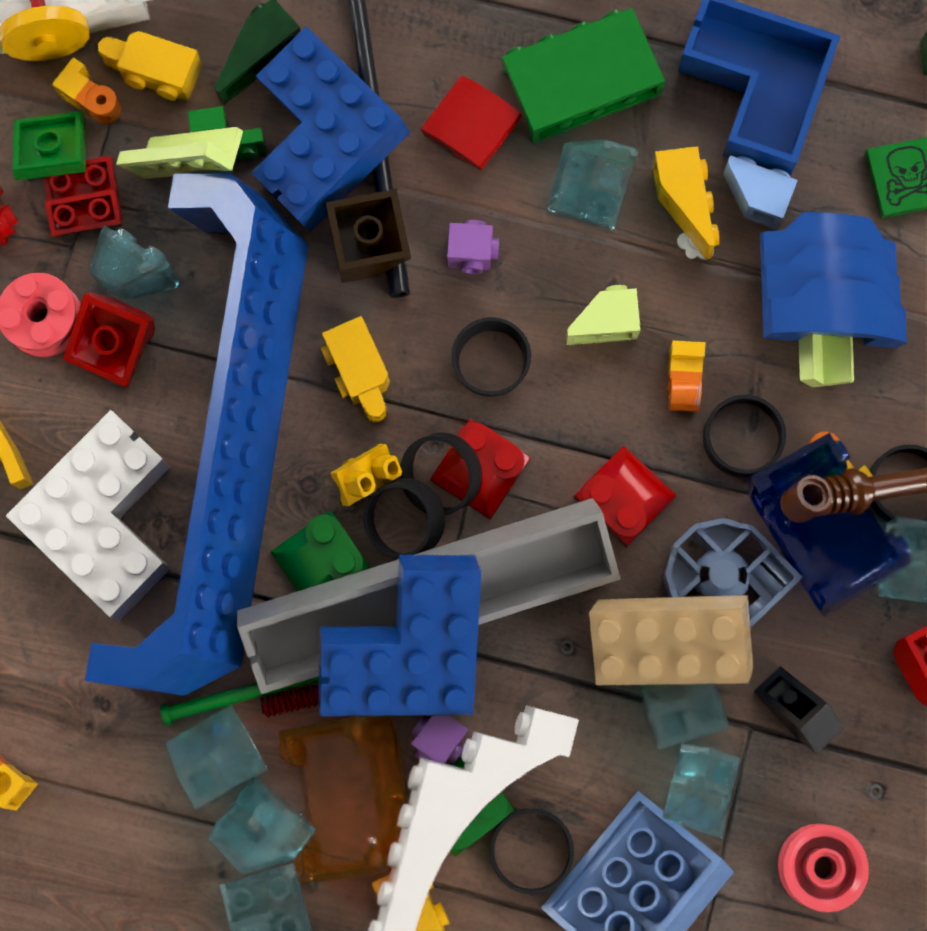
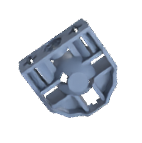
M727 518L694 524L672 545L662 574L667 598L684 597L693 587L698 593L701 592L704 597L745 595L750 587L759 596L749 606L750 628L803 578L754 526ZM748 535L754 540L756 539L764 549L749 566L743 557L733 550ZM690 536L706 550L704 555L698 558L696 562L680 547ZM701 567L709 568V580L701 583L699 575ZM743 568V571L740 573V574H741V579H742L741 582H740V581L738 580V579H739V570H738V569Z

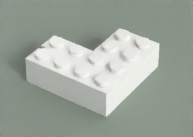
M112 410L6 515L110 618L118 621L171 569L120 520L171 466Z

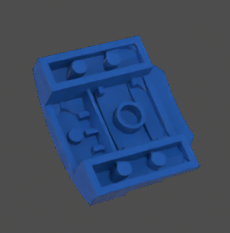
M803 212L786 229L765 231L760 234L763 339L798 341L808 334L859 337L863 338L864 346L898 348L907 343L906 308L901 306L900 276L897 275L896 243L884 239L871 218L840 213Z

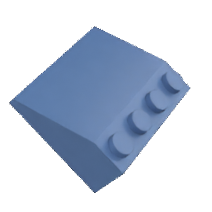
M637 791L541 908L566 931H687L734 871L716 853L641 792Z

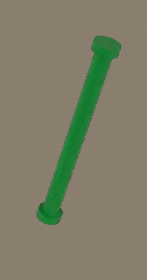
M318 676L261 694L256 682L171 706L167 702L160 704L162 720L165 726L172 725L176 719L317 682Z

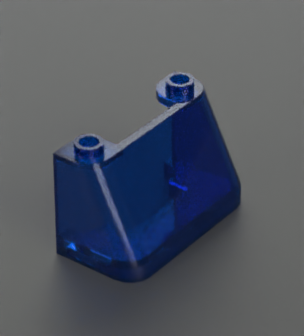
M830 433L752 475L748 486V495L754 508L788 563L803 577L800 580L802 586L817 610L824 617L890 578L912 562L909 558L912 553L905 539L900 535L895 537L892 533L886 534L870 508H867L863 514L852 515L848 512L814 517L804 523H796L783 513L780 502L782 494L796 482L809 475H815L820 478L841 475L848 469L846 461L850 460V455L844 444L840 440L835 442ZM803 495L805 501L810 504L808 498Z

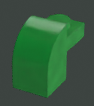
M223 106L188 111L190 132L229 128L228 118ZM262 128L243 130L236 158L249 161L257 159L259 155L268 154ZM233 166L232 171H223V172H235L234 166Z

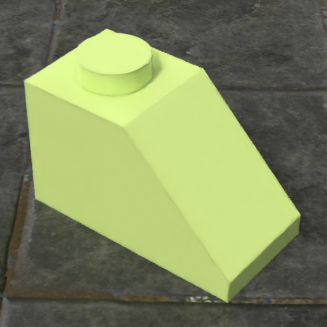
M613 285L607 287L606 291H600L567 329L566 345L638 340L641 329L637 288L627 289L626 285Z

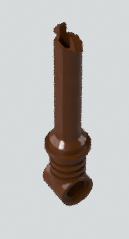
M855 468L846 469L841 475L820 478L815 475H809L796 482L782 494L780 500L783 513L796 523H804L814 517L848 512L852 515L863 514L872 504V501L927 493V468L871 477ZM803 495L808 498L810 504L805 501Z

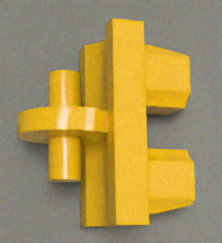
M378 444L358 457L349 458L344 461L341 467L330 472L340 490L342 505L350 506L401 476L402 470L397 457L390 455L387 444Z

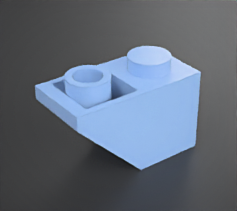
M730 155L723 175L743 217L777 230L784 218L798 180L791 178L783 170H769L758 166L754 160L748 157L739 156L736 158Z

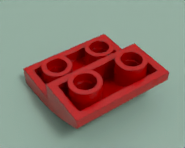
M461 75L420 129L425 137L449 148L456 158L482 171L523 116L521 112L490 90Z
M112 156L87 159L86 172L43 177L47 197L45 206L52 237L122 225L119 190Z

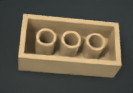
M748 595L598 599L589 612L596 685L749 683L753 671Z

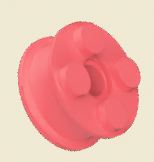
M46 273L26 274L11 282L0 296V330L11 343L28 355L35 357L55 356L66 350L81 303L78 297L59 278ZM47 309L46 317L40 322H34L36 313L39 310Z
M825 824L803 826L788 836L778 855V875L785 891L799 904L816 911L835 912L849 907L861 896L868 881L869 866L863 847L852 834L836 826ZM825 856L831 862V872L827 877L819 878L815 874L814 864L818 858Z

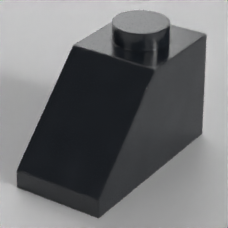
M781 666L754 690L757 697L783 725L816 754L844 729L829 704Z

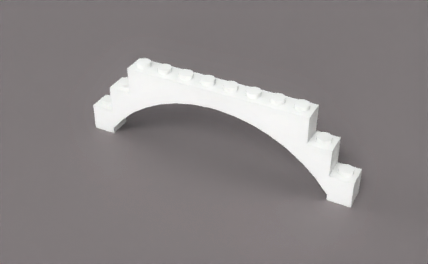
M526 705L524 713L521 712L516 720L515 735H518L516 742L473 731L472 738L466 740L462 751V761L465 762L464 769L420 758L418 766L414 765L409 775L408 788L412 789L408 804H403L399 813L398 827L402 829L398 843L393 842L389 851L388 866L392 867L388 882L383 881L380 886L377 902L378 905H381L378 920L371 922L369 931H416L428 891L443 860L463 830L484 806L525 773L558 755L570 757L579 719Z

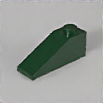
M269 0L267 3L257 5L245 20L214 86L219 101L223 105H226L258 79L256 75L301 31L300 26L276 0Z

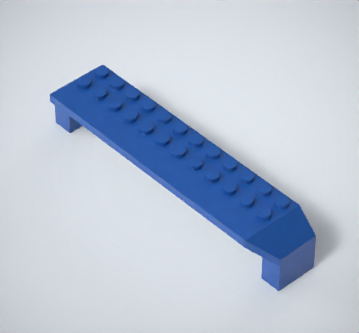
M230 172L174 174L168 209L204 232L230 233L237 242L175 613L136 648L91 643L85 681L185 696L242 666L244 645L237 628V610L250 607L252 604L309 244L265 197Z

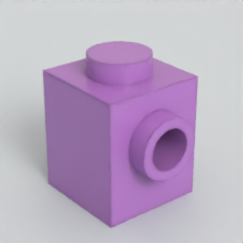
M467 220L465 224L450 223L447 253L448 268H458L467 274H480L483 270L490 271L491 259H498L499 238H493V225H486L484 221Z
M432 715L430 719L423 716L411 732V735L415 737L412 745L418 749L414 756L419 760L424 758L444 764L449 762L451 765H454L462 754L464 745L461 742L469 730L450 715Z

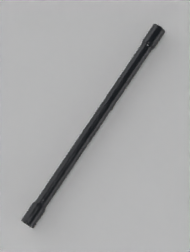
M348 0L359 77L379 96L366 1ZM388 156L373 169L376 193L393 189ZM404 262L386 271L389 297L402 298L410 295L406 263Z

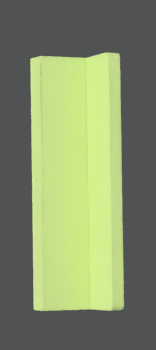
M238 127L151 137L145 149L120 151L116 165L143 179L170 177L178 173L232 171L243 130Z
M808 334L800 339V381L812 388L853 383V337Z

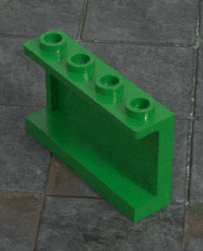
M633 7L624 11L621 9L613 10L607 13L603 19L592 23L588 21L581 22L575 25L571 31L560 35L549 34L534 45L526 48L525 46L515 47L509 50L505 56H502L503 74L508 76L527 120L528 134L532 144L661 96L665 84V79Z

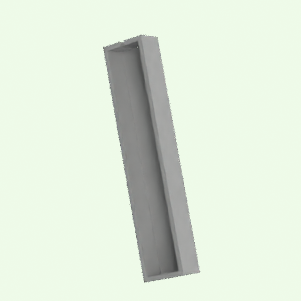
M594 498L414 554L476 556L482 571L478 625L621 580L603 512ZM399 559L237 610V628L248 658L250 657L251 667L261 694L319 676L320 627L396 626Z

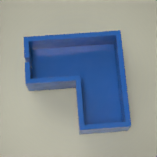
M702 0L694 26L686 43L678 72L744 93L722 156L727 158L730 155L736 158L739 156L748 157L754 160L758 166L769 170L780 169L791 176L800 156L841 37L840 35L733 0Z
M305 26L256 75L268 92L301 124L251 173L311 232L327 216L326 202L344 199L410 134V131L402 118Z
M399 555L396 626L320 627V665L318 676L320 716L473 715L482 573L475 555Z

